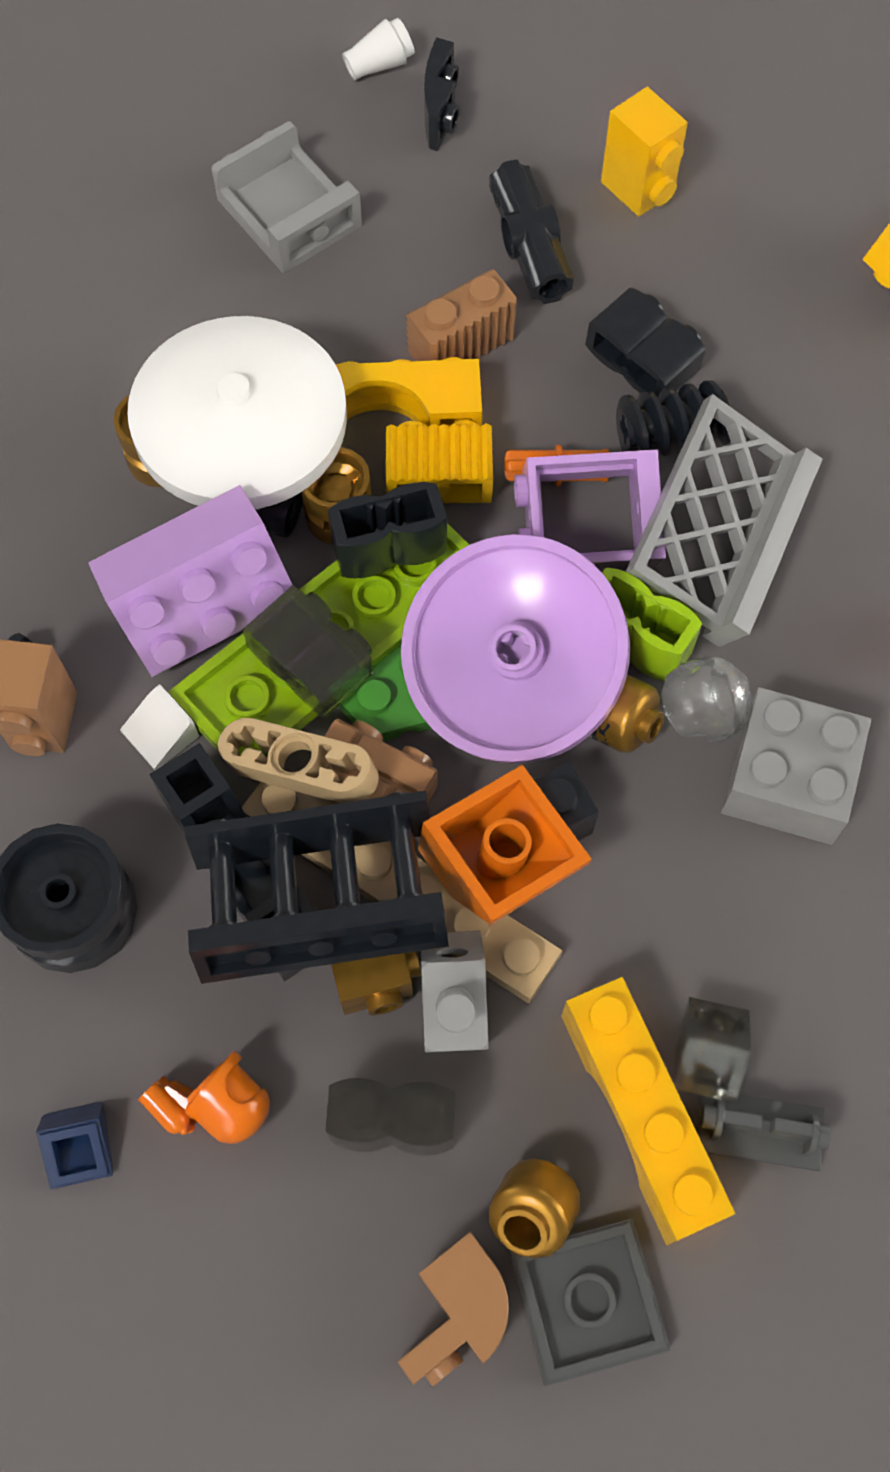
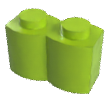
M605 568L602 574L613 587L627 620L630 637V662L649 677L660 681L673 682L693 652L702 622L692 610L682 603L663 596H653L650 589L630 573L619 569Z

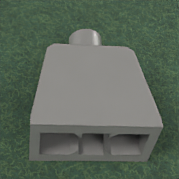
M481 931L447 932L448 947L421 950L425 1052L489 1049L485 956ZM453 953L464 955L453 958L441 957V955Z

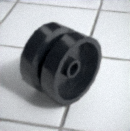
M57 823L32 829L11 842L0 856V931L25 957L44 969L74 973L95 968L115 955L131 934L138 909L134 884L105 840L84 827Z

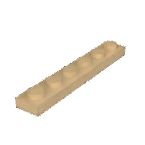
M261 782L242 806V809L247 817L332 805L334 803L326 799ZM390 841L354 846L359 893L372 902L396 899L398 896ZM330 850L301 854L333 876ZM417 857L422 894L437 892L442 894L447 932L480 930L485 956L486 976L530 1004L561 957L562 950L508 915L491 925L450 897L430 866ZM453 953L456 957L464 956L463 954Z

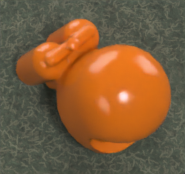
M236 1050L195 1090L177 1080L171 1082L163 1075L138 1099L167 1132L171 1134L180 1133L181 1135L190 1134L195 1130L197 1121L216 1140L228 1144L243 1142L254 1135L264 1124L269 1114L271 1103L267 1090L265 1088L261 1089L238 1065L243 1057Z

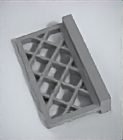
M712 394L701 405L626 572L637 577L657 595L676 600L692 610L700 619L702 625L705 626L702 636L716 646L721 647L750 635L822 458L807 447L797 453L792 452ZM713 418L726 426L732 445L716 448L709 427ZM758 449L774 461L768 476H757L749 450ZM735 454L743 481L728 484L719 457ZM705 460L713 488L697 491L690 468L693 462ZM746 489L753 512L750 518L739 520L731 492ZM716 496L725 524L708 527L700 499ZM686 503L694 531L677 535L670 512L674 505ZM728 532L735 554L731 562L720 564L712 535ZM697 539L706 568L689 572L680 543ZM666 546L675 576L665 578L647 566L654 549ZM709 576L716 597L711 608L698 600L692 582L693 579Z

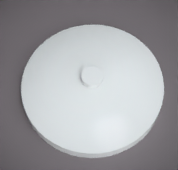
M231 316L217 318L193 325L177 333L160 345L143 364L134 380L128 400V425L135 449L145 469L164 489L174 496L197 506L241 485L255 509L272 506L299 494L320 478L331 465L342 445L347 424L344 385L341 375L329 354L315 340L302 331L288 324L262 317Z

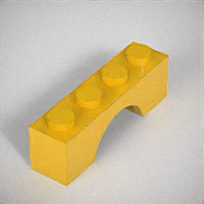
M450 357L433 361L398 359L392 362L381 363L347 361L335 364L344 385L347 420L363 412L387 410L400 413L413 421L422 422L427 426L432 424L451 426L453 423L461 420L474 421L482 426L479 359Z
M623 977L567 1000L561 1017L586 1071L599 1085L619 1123L634 1161L639 1187L666 1246L736 1214Z

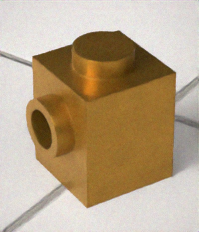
M416 951L331 964L344 1015L368 1009L369 1015H381L400 1009L404 1006L403 999L413 997L411 978L421 976Z

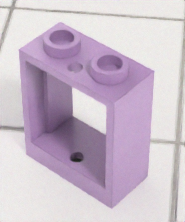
M658 449L527 458L522 468V474L514 475L516 507H525L526 528H519L518 535L544 537L540 482L628 476L634 550L580 553L599 570H604L605 568L627 569L661 495ZM665 547L653 550L647 563L648 567H657L666 559Z

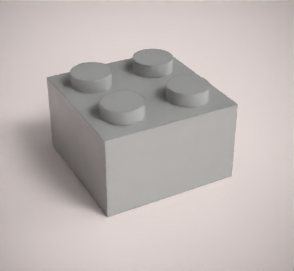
M758 687L745 716L721 814L832 845L849 822L872 718Z

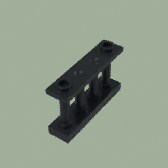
M426 790L412 793L395 792L379 798L232 820L215 819L205 824L185 826V838L196 869L210 868L212 925L206 928L188 930L189 954L201 984L448 947L449 942L441 892L422 894L414 837L421 836L423 822L430 819ZM390 841L398 897L396 899L361 904L354 846ZM330 850L336 906L331 909L299 913L294 855ZM270 859L274 915L271 918L237 923L234 864Z

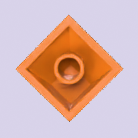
M523 765L423 822L418 846L419 852L450 897L490 925L589 865L592 860Z

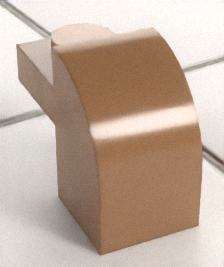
M471 1232L418 1273L423 1283L449 1317V1320L398 1361V1364L413 1385L424 1376L432 1387L464 1362L456 1349L465 1342H467L482 1364L485 1363L495 1352L505 1333L509 1305L503 1278Z

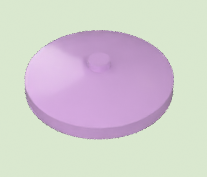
M516 534L496 536L473 543L457 551L441 563L424 581L409 608L405 620L401 644L402 669L409 694L423 719L443 739L455 747L485 760L511 764L532 763L549 759L574 748L596 731L608 717L622 692L627 678L630 661L629 630L622 605L613 587L601 571L582 554L560 542L544 537Z

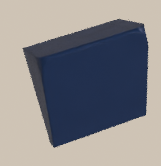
M102 1102L51 1112L41 1117L36 1134L50 1190L113 1176L106 1116Z

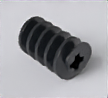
M712 380L703 381L698 389L693 384H683L679 388L678 393L673 388L666 387L659 392L658 398L651 391L642 392L639 395L638 401L632 395H623L618 401L616 410V426L622 452L631 451V447L634 446L637 447L638 451L651 450V443H657L661 454L668 456L671 450L672 439H677L682 449L703 401L713 394L729 405L727 396ZM713 418L709 426L711 433L717 432L723 445L730 444L731 441L726 426Z

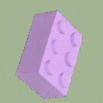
M241 485L88 562L107 605L151 677L299 601L264 523Z

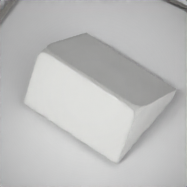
M160 684L150 691L120 729L121 733L154 770L162 767L200 737L193 720Z

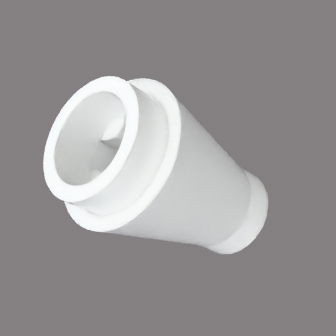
M396 18L390 22L384 19L350 50L342 53V57L350 75L354 80H357L369 74L405 65L407 63L406 58L415 52L404 24L399 18Z

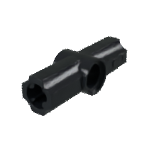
M518 159L503 162L495 172L489 175V187L501 216V231L506 252L510 259L517 258L532 299H538L543 304L560 301L563 295L573 290L574 277L560 245L561 234L556 211L551 203L544 204L529 165L519 163Z

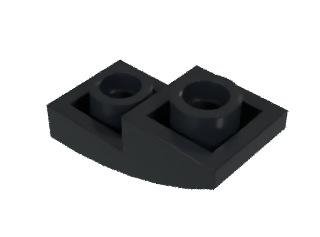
M437 37L429 54L424 82L426 138L429 149L435 151L439 150L446 133L452 134L455 131L460 115V105L455 103V88L459 77V66L454 64V42Z

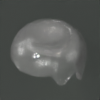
M701 657L680 664L666 675L661 692L665 715L675 731L684 738L697 736L708 738L709 743L730 739L733 735L740 733L747 726L753 704L746 675L728 660L718 657Z

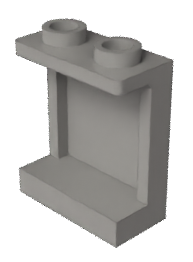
M287 121L274 130L264 133L260 138L234 153L226 155L220 161L213 164L211 168L217 200L283 274L362 227L360 193L349 181L344 182L338 187L334 185L301 149L297 128L291 121Z

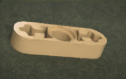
M242 718L232 722L223 730L218 740V750L222 758L234 773L245 778L337 803L368 799L378 785L379 775L377 768L368 753L362 747L355 744L253 718ZM255 740L261 750L268 753V759L259 750L247 748L241 755L238 750L241 746L250 747ZM302 749L312 752L311 760L305 768L297 772L284 771L285 760L291 753ZM327 761L335 771L350 773L354 766H356L360 773L358 776H347L344 783H342L333 770L327 769Z

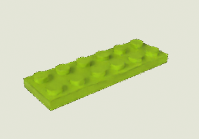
M447 523V551L433 561L419 565L394 564L386 571L375 576L354 579L341 576L336 560L296 591L299 601L255 623L169 690L168 693L193 720L198 731L218 753V740L221 733L229 724L238 719L253 718L301 730L336 702L335 697L402 644V634L409 608L424 581L447 558L469 546V544ZM255 740L250 747L241 746L238 750L241 755L245 749L251 748L262 751L265 757H268V753L261 750Z

